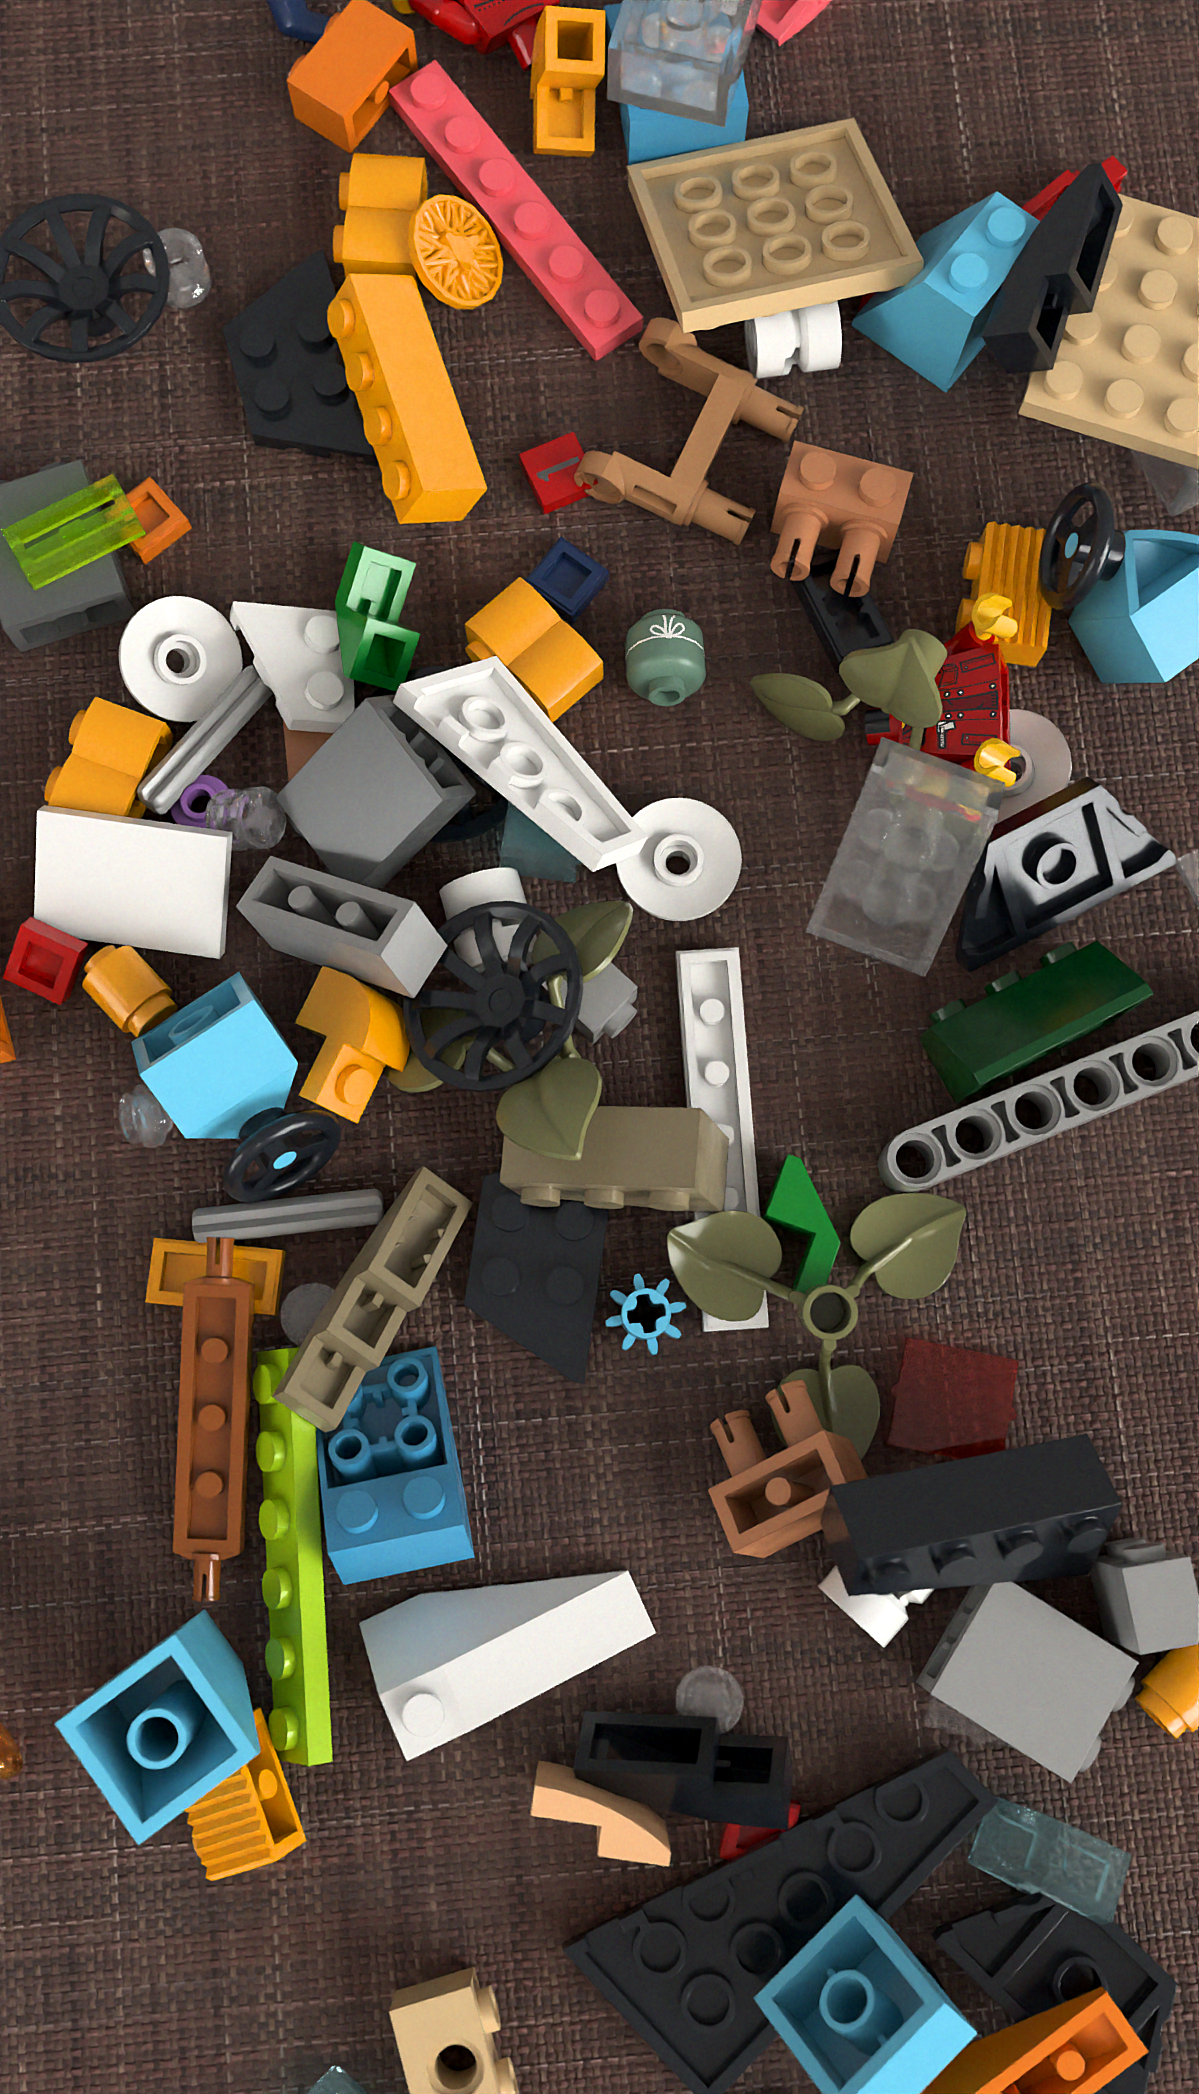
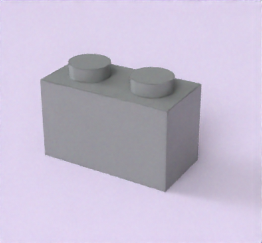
M1144 1537L1127 1538L1105 1543L1107 1554L1097 1556L1090 1570L1104 1638L1140 1655L1199 1644V1594L1190 1556L1166 1550L1164 1542L1146 1543Z

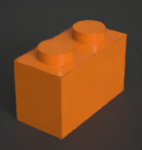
M351 0L342 13L337 12L330 18L320 40L307 55L300 56L290 70L286 81L295 118L351 154L390 106L388 90L418 71L414 30L367 0Z

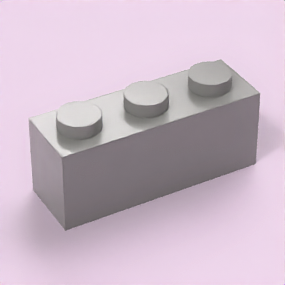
M273 856L269 857L236 905L238 910L272 949L320 966H326L411 998H415L447 948V944L414 901Z

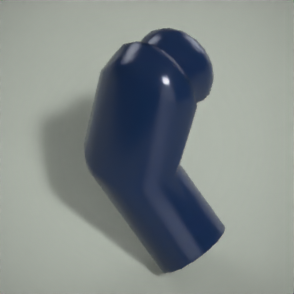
M266 0L279 31L285 36L316 44L320 40L331 16L309 10L305 0Z

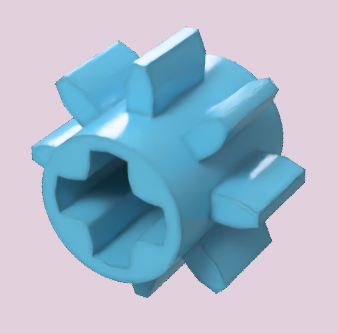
M635 1274L633 1279L635 1291L628 1297L620 1291L612 1290L610 1293V1297L614 1302L621 1305L622 1309L620 1315L610 1317L605 1323L607 1327L622 1325L628 1333L622 1343L623 1350L629 1349L635 1339L646 1340L648 1351L651 1355H656L658 1352L656 1337L661 1333H665L674 1339H679L682 1335L678 1328L669 1323L671 1314L681 1312L686 1308V1304L683 1302L669 1304L664 1296L669 1286L668 1279L662 1280L656 1290L645 1288L641 1275ZM647 1297L651 1307L661 1306L663 1310V1317L658 1318L654 1322V1332L644 1333L640 1323L630 1324L627 1319V1313H631L636 1309L637 1298Z

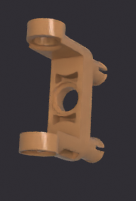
M660 317L651 319L639 342V349L643 356L659 367L657 373L708 397L670 477L616 451L613 452L612 456L600 451H587L574 474V480L580 487L583 482L592 485L591 489L584 490V492L595 499L611 504L621 503L624 499L680 527L682 525L688 527L693 522L739 546L756 509L748 508L707 488L709 481L705 480L709 469L731 423L737 425L739 420L787 444L804 407L796 406L755 386L758 379L753 378L754 374L697 347V340L691 332L683 333L678 322ZM595 478H597L599 483L593 485Z

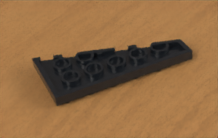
M944 1746L798 1821L788 1831L786 1830L784 1833L778 1831L747 1847V1852L745 1851L730 1859H724L564 1941L562 1950L693 2094H724L779 2035L754 2000V1997L855 1895H858L886 1922L999 1801Z

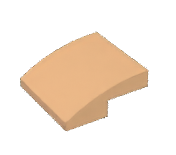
M538 1760L531 1816L597 1825L598 1856L669 1866L671 1850L666 1823L650 1807L576 1779L571 1767Z

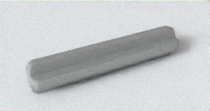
M254 665L247 666L137 787L138 799L151 811L159 815L166 813L180 798L183 791L197 779L274 693L270 687L263 683Z
M372 1188L197 1208L192 1214V1231L195 1241L207 1243L206 1237H235V1240L375 1225L379 1224L385 1215L382 1193L378 1189Z

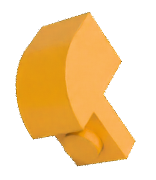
M545 6L536 28L531 64L530 99H534L533 154L590 158L595 152V89L605 74V10Z
M322 966L295 1021L299 1026L325 1039L299 1096L358 1124L385 1066L403 1072L409 1056L410 1043L405 1031L403 1009L393 1000L352 976Z

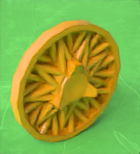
M439 194L424 201L417 207L409 220L407 244L411 263L423 285L439 301L455 309L473 310L491 300L501 285L503 260L499 242L489 222L473 205L457 196Z

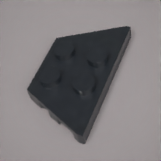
M324 250L315 251L222 327L251 434L256 446L278 450L297 448L306 455L330 458L331 452L362 457L364 458L365 465L377 467L379 463L373 446L366 439L364 419L357 398L346 380V366L338 342L332 336L328 327L327 310L331 301L336 296Z
M1087 776L976 835L955 953L957 963L970 973L1177 863L1176 857L1169 849L1161 845L1146 831L1147 828L1132 814L1125 811L1106 789Z
M501 1171L483 1177L464 1305L573 1382L584 1384L609 1209L590 1207L585 1205L584 1201L560 1199V1205L555 1207L524 1204L520 1202L521 1195L500 1183Z
M1068 1876L940 1925L932 1932L931 1936L935 1942L1017 2023L1103 1986L1148 2052L1094 2094H1146L1150 2073L1157 2074L1163 2049L1161 2031L1164 2023L1171 2016L1178 1983Z

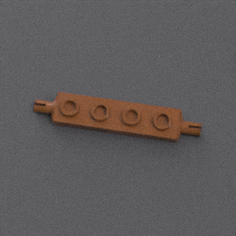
M206 1237V1276L184 1283L173 1552L187 1559L194 1560L192 1600L202 1601L205 1597V1601L221 1599V1560L236 1556L245 1548L255 1284L239 1277H232L235 1237Z

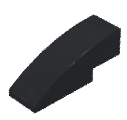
M1101 163L1087 165L1060 195L1035 228L1016 258L994 301L982 338L1007 374L1053 370L1068 316L1090 313L1093 310L1123 207V203Z
M584 1712L573 1767L576 1779L652 1807L696 1818L742 1826L788 1830L794 1768L787 1736L721 1734L718 1718L711 1716Z

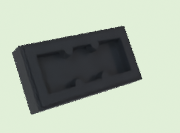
M840 548L813 556L810 564V573L803 580H790L794 562L790 563L788 578L836 674L840 673L839 666L847 654L860 649L877 648L895 643L869 591L861 597L849 596L855 577L854 573L849 574L844 594L838 593L831 587L830 578L835 570Z

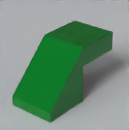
M354 541L335 599L343 675L353 680L397 691L400 684L405 683L420 637V633L398 623L416 563Z
M788 1154L781 1162L761 1219L768 1224L808 1238L791 1287L796 1291L804 1293L814 1285L827 1283L841 1242L801 1158Z

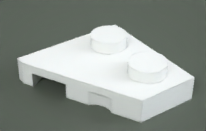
M233 601L230 611V622L235 631H242L254 653L253 665L263 683L274 692L276 697L275 705L288 729L334 733L355 711L354 680L343 675L336 611Z

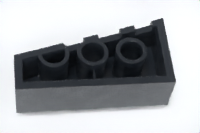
M1082 1434L830 1486L820 1524L848 1596L869 1594L882 1596L903 1591L1089 1575L1122 1506V1502L1088 1435Z

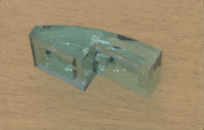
M995 1797L999 1802L981 1820L967 1863L1028 1895L1040 1892L1100 1925L1112 1923L1132 1855L1052 1817Z

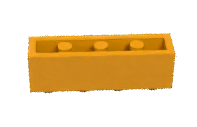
M349 273L327 310L328 327L330 333L338 342L346 366L345 373L348 386L355 393L364 419L366 439L375 451L382 472L384 492L392 502L399 524L462 521L487 490V486L413 275Z

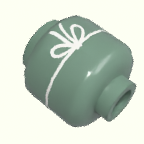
M658 609L646 613L628 630L624 641L626 677L629 687L637 695L650 700L658 706H673L681 703L686 697L695 693L702 686L706 677L704 638L701 628L693 620L673 609Z

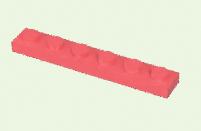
M436 59L388 90L390 105L467 202L473 205L489 222L499 242L595 362L643 330V316Z

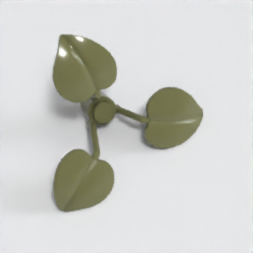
M907 629L901 634L899 640L893 644L877 648L860 649L847 654L839 666V672L845 685L852 693L846 699L840 701H832L829 692L821 684L794 674H762L754 676L750 680L749 685L754 689L755 694L765 708L784 726L809 739L833 741L840 738L846 727L840 716L846 715L860 701L881 708L884 713H890L899 721L912 726L903 772V782L906 786H894L889 793L890 801L897 813L919 832L953 844H975L976 835L990 827L985 814L968 795L942 782L932 780L921 781L917 775V763L924 728L935 726L943 713L942 701L934 679L947 658V650L933 635L918 629Z
M605 901L586 904L570 909L554 919L566 930L576 946L582 965L583 983L588 982L602 972L619 951L633 917V908L629 902ZM543 930L533 946L531 959L534 966L539 961L560 953L553 940ZM566 971L555 974L546 980L551 1004L563 1009L561 984L563 980L567 981ZM436 1008L421 1012L423 1031L427 1041L442 1027L457 1019L466 1017V1012ZM571 1035L562 1047L561 1053H558L543 1070L531 1078L513 1085L505 1092L497 1107L496 1121L502 1133L510 1141L526 1150L549 1157L579 1161L582 1155L586 1130L601 1095L602 1079L596 1066L589 1060L581 1058L574 1047ZM466 1036L450 1044L441 1053L439 1059L452 1069L458 1071L465 1060L466 1050L470 1049L476 1037ZM411 1045L403 1072L385 1066L382 1072L394 1087L407 1092L428 1091L444 1083L425 1069L414 1054ZM493 1048L490 1049L486 1056V1059L504 1072L517 1068L516 1065Z
M928 1193L894 1194L870 1203L855 1218L849 1232V1240L853 1250L867 1263L858 1269L844 1289L836 1285L821 1283L801 1293L769 1279L776 1273L781 1264L782 1249L773 1228L767 1222L754 1214L744 1211L730 1210L717 1212L694 1222L675 1227L667 1235V1248L673 1272L685 1293L701 1310L715 1318L734 1322L746 1321L754 1317L761 1308L764 1290L798 1305V1316L801 1324L808 1332L821 1338L822 1341L818 1358L819 1371L809 1368L794 1370L780 1382L777 1390L780 1396L784 1395L781 1385L791 1381L804 1380L807 1392L823 1429L851 1439L861 1461L877 1429L880 1417L879 1393L873 1379L860 1366L846 1364L831 1369L830 1362L833 1350L836 1348V1340L847 1336L855 1327L858 1318V1308L854 1298L859 1295L860 1288L872 1273H874L879 1287L884 1292L901 1299H919L929 1296L945 1283L956 1262L966 1209L963 1205L951 1199ZM771 1408L773 1427L779 1439L788 1448Z

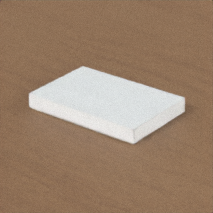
M44 805L37 810L34 918L78 939L220 959L225 953L233 832Z

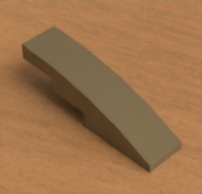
M423 1166L417 1169L339 1282L305 1337L272 1397L325 1433L337 1429L366 1372L380 1366L406 1313L420 1307L473 1202Z

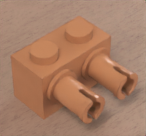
M794 440L770 532L780 534L775 555L770 563L772 571L779 577L784 578L790 557L793 556L796 559L790 580H803L810 573V564L816 545L835 550L840 548L835 570L830 578L831 587L838 593L844 594L849 574L854 573L855 577L849 596L861 597L866 595L870 588V579L875 561L887 562L914 473Z
M804 1380L791 1381L781 1385L784 1395L780 1396L778 1390L773 1389L765 1397L768 1405L772 1408L788 1446L787 1449L768 1459L751 1422L752 1417L748 1410H738L724 1415L728 1422L726 1425L719 1418L710 1425L711 1432L716 1437L731 1478L708 1489L733 1553L766 1558L821 1530L820 1522L830 1486L868 1478L852 1440L823 1429L807 1392Z

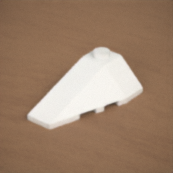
M628 1570L550 1578L543 1581L507 1585H488L481 1588L420 1593L359 1623L380 1700L406 1761L481 1726L656 1633Z

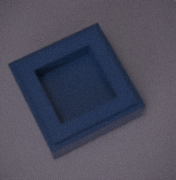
M560 537L525 581L550 604L558 615L573 624L609 580V570L566 539Z

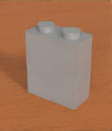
M1013 1582L971 1585L916 1683L953 1709L1069 1783H1072L1077 1772L1087 1770L1097 1757L1101 1747V1736L1099 1733L1111 1711L1117 1712L1128 1701L1135 1684V1678L1132 1674L1139 1662Z

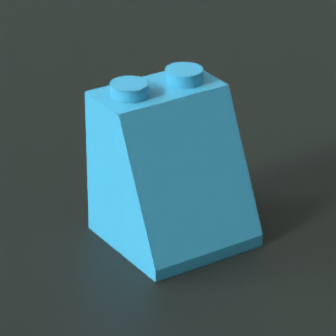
M996 191L924 233L915 243L924 260L923 269L905 286L885 292L877 291L855 316L851 326L946 393L986 344L982 334L994 301L1013 263L1041 221Z
M205 1609L96 1689L55 1723L138 1845L261 1751L244 1665Z

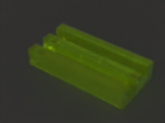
M114 474L1 530L34 590L146 534ZM112 499L114 500V505L84 520L77 519L61 527L59 533L27 549L25 548V543Z

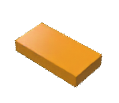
M154 1238L145 1302L183 1307L184 1283L206 1276L207 1243ZM234 1245L232 1277H239L255 1284L254 1314L278 1316L286 1252L276 1249Z

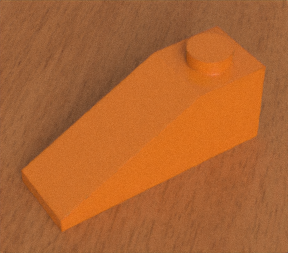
M1102 1986L971 2043L960 2051L920 2094H1094L1146 2054L1148 2050Z

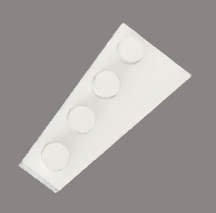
M497 656L400 684L393 700L397 707L592 872L640 852L648 836Z

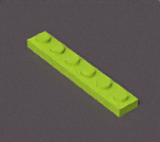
M300 1347L257 1352V1367L253 1375V1392L259 1403L260 1435L256 1442V1459L262 1470L264 1501L259 1510V1526L266 1541L267 1570L262 1579V1594L265 1604L269 1608L270 1640L266 1645L265 1662L268 1673L272 1678L273 1710L269 1716L268 1730L279 1761L312 1766L333 1762L316 1426L272 1397Z

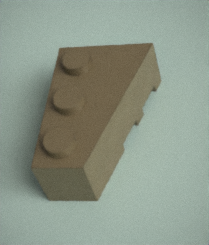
M597 1106L586 1130L582 1155L579 1161L559 1159L531 1152L513 1143L504 1135L500 1183L521 1195L520 1202L533 1206L555 1207L560 1205V1199L584 1201V1204L587 1206L602 1209H620L624 1205L650 1207L664 1211L717 1213L724 1211L729 1138L701 1108Z

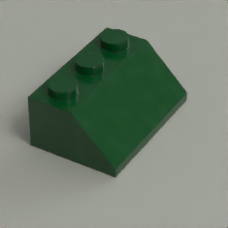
M1096 940L1077 950L1073 941H1070L1042 956L1039 959L1043 967L1041 970L1025 978L1021 977L1018 970H1014L984 987L988 995L987 998L969 1007L966 1006L961 998L935 1011L929 1016L933 1026L929 1027L919 1040L956 1105L1120 1019L1154 994L1150 986L1099 941Z

